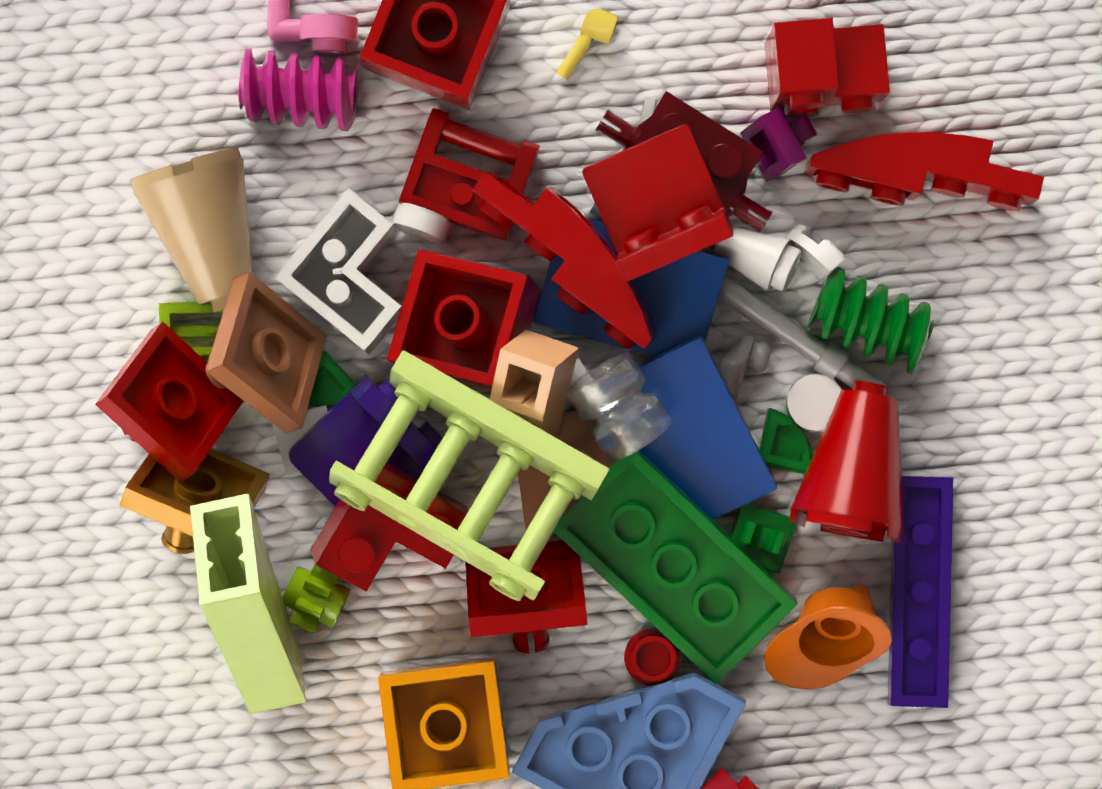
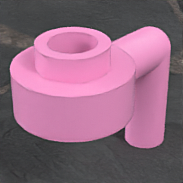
M268 0L267 33L274 42L312 43L313 53L344 54L346 53V44L357 42L358 18L337 14H310L301 16V19H290V0Z

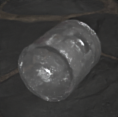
M630 352L616 355L593 368L575 381L565 392L582 420H597L593 429V433L596 436L595 440L610 462L623 459L645 447L664 433L673 423L672 418L659 398L653 396L652 393L642 394L641 391L646 383V377Z

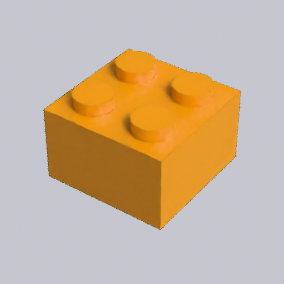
M496 657L386 671L378 676L392 789H431L509 778L510 765Z

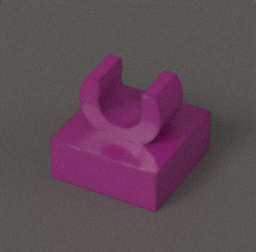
M781 107L760 116L740 132L744 140L764 152L757 162V166L766 182L785 174L806 159L807 156L801 146L805 144L806 140L817 135L807 114L788 122Z

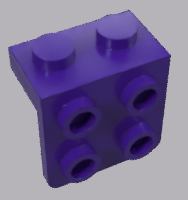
M365 375L289 450L290 462L334 506L337 505L340 499L334 494L337 487L329 483L330 469L337 460L350 469L355 470L398 399L394 394L396 389L387 380L378 387ZM411 421L387 462L419 479L443 437L429 422L425 421L418 428Z

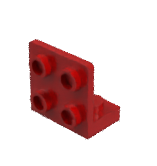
M687 124L677 126L584 167L582 171L586 184L618 254L615 263L624 283L733 237L732 224L692 131Z

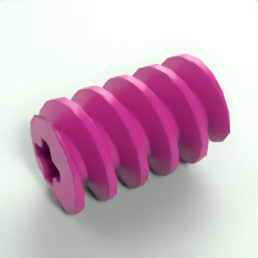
M246 48L241 62L238 99L240 110L244 105L248 120L257 123L261 120L267 107L270 120L275 125H280L284 121L288 110H290L293 123L297 127H303L311 112H313L316 126L319 129H326L333 115L336 114L339 129L348 132L352 127L357 111L359 63L353 75H347L343 58L337 57L330 73H324L320 56L314 55L308 70L303 71L301 70L297 53H291L285 68L282 69L278 68L275 52L268 51L262 66H256L252 49Z

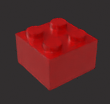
M382 0L360 54L362 65L365 70L470 110L511 8V0Z
M418 249L386 360L394 365L404 350L470 389L491 394L500 350L523 331L531 330L542 290L526 274Z

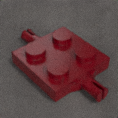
M667 91L652 115L639 124L637 128L608 109L603 119L619 128L621 132H618L600 121L595 129L625 147L623 149L625 150L677 126L687 124L692 131L728 217L732 214L755 228L758 232H761L766 223L748 213V209L766 221L769 220L773 211H769L744 195L748 177L764 152Z

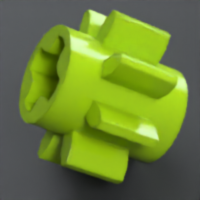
M314 564L312 571L297 566L283 595L285 607L293 610L288 623L312 634L316 633L320 623L334 628L351 589L338 583L340 577Z

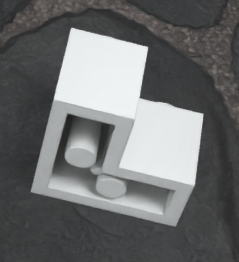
M347 188L277 273L275 278L370 355L398 321L402 306L365 277L363 273L397 233V230L393 223L350 188Z

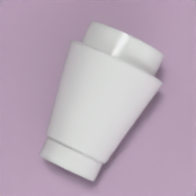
M733 227V237L716 243L713 254L729 258V266L768 292L772 287L785 292L796 272L802 250L791 246V239Z

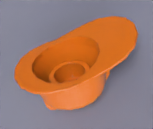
M858 583L850 588L827 587L811 594L805 600L798 621L780 632L768 644L764 654V662L767 672L777 682L790 688L806 690L823 688L844 679L866 663L877 659L887 652L892 642V635L888 625L877 616L875 606L871 602L870 591L863 583Z

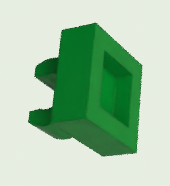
M747 503L740 507L730 536L763 568L780 574L796 525L789 522V516Z

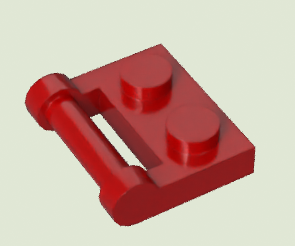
M433 108L400 195L399 204L409 203L429 209L446 217L449 222L507 241L513 221L511 220L506 227L494 221L479 209L478 206L483 199L472 191L485 171L437 155L438 146L442 140L513 165L510 179H503L524 194L539 153L540 145L524 140L522 145L450 120V113Z

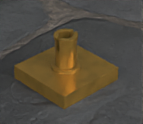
M210 449L195 473L180 482L148 454L126 485L119 506L167 525L161 537L163 545L172 552L189 554L194 552L190 506L249 493L253 507H255L265 491L270 473Z

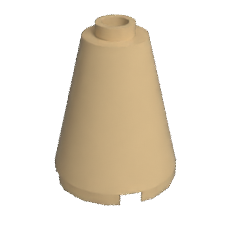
M238 147L191 158V161L175 166L171 164L130 180L135 197L198 304L210 301L213 312L225 308L233 278L247 272L253 274L244 160L241 158Z

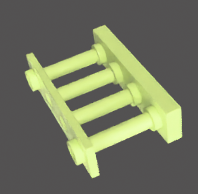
M403 350L391 369L389 384L397 388L394 394L398 399L355 470L350 469L337 460L330 469L329 483L337 487L334 494L343 502L358 510L365 511L368 505L487 573L492 576L489 584L505 596L520 601L523 595L534 601L545 581L530 573L532 567L572 499L578 500L581 495L592 501L609 468ZM428 406L448 418L445 423L449 428L407 499L404 500L376 484L375 481L417 411H425ZM480 436L499 447L497 454L500 458L458 530L426 512L469 439L475 441ZM531 465L550 476L548 483L551 489L508 560L478 543L520 469L527 470Z

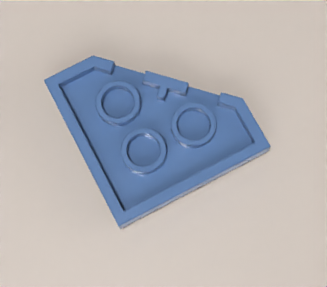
M691 673L548 715L538 720L512 769V773L541 789H700L742 713L746 700L697 673Z

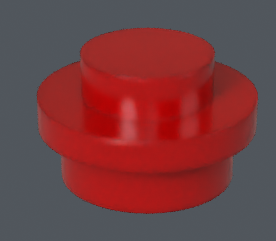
M645 629L636 633L627 643L624 652V662L627 671L634 680L643 685L651 686L673 679L681 665V650L658 629Z

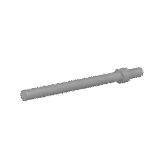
M594 204L590 213L602 220L597 206ZM724 277L718 299L814 362L815 366L813 369L818 373L826 375L832 380L836 377L852 389L854 381L886 384L850 360L849 356L851 353L835 342L831 341L829 345L728 277Z

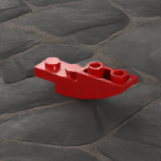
M937 132L893 133L839 144L813 154L807 161L804 174L817 177L815 184L819 187L838 192H848L850 185L872 190L871 199L890 205L904 206L905 199L915 200L922 194L926 180L933 182L931 190L934 192L961 198L965 197L966 191L987 195L986 203L988 205L1010 211H1020L1022 204L1029 206L1037 201L1040 197L1044 176L989 163L993 140Z
M494 171L485 172L472 189L474 193L483 199L478 206L479 209L504 227L512 220L528 232L529 235L524 242L545 259L552 262L558 255L565 260L551 279L562 287L557 296L583 315L590 308L605 319L608 323L603 330L625 348L631 350L636 343L643 349H646L655 338L647 308L634 280L623 282L615 263L618 254L601 232L576 206L553 187L545 188L537 201L533 202Z

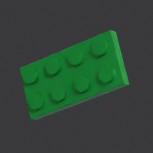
M630 443L607 466L609 471L592 501L583 495L578 500H574L566 508L553 532L711 680L718 684L798 605L797 599L638 448Z

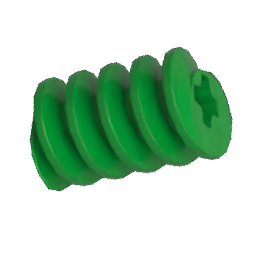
M841 267L835 268L821 288L806 331L817 319L822 321V339L828 340L838 328L843 329V347L847 349L861 336L865 338L864 356L870 357L880 345L886 347L885 364L889 366L901 354L907 355L906 373L912 375L924 354L934 327V320L930 322V304L921 302L909 313L910 299L907 294L900 293L888 305L887 286L880 284L869 296H866L867 281L865 277L857 276L848 287H845V269Z

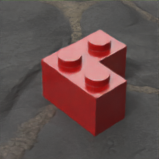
M833 18L773 24L764 44L770 111L781 107L785 111L786 118H799L806 114L808 117L819 115V107L841 105L842 113H864L876 110L875 102H882L890 93L884 24L834 28Z
M387 462L375 483L406 500L418 479ZM439 491L426 513L458 530L469 510L466 505ZM341 499L333 509L310 549L317 566L366 592L395 542L445 569L454 554L368 505L365 511H361L348 505Z

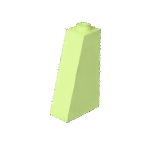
M249 493L190 506L200 607L249 713L254 714L305 703L306 695L300 651L292 626L288 623V613Z

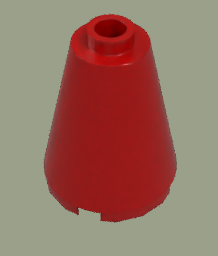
M854 381L853 390L840 391L790 508V523L805 527L806 521L820 523V531L880 542L884 541L885 531H887V537L894 543L902 542L905 528L898 400L887 396V386L867 381Z

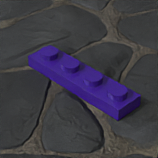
M902 476L905 531L901 543H894L891 540L889 628L892 642L889 647L888 665L889 706L948 708L954 477Z

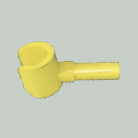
M593 9L588 12L575 45L556 73L568 80L588 51L592 39L609 45L618 23L617 15L601 9Z

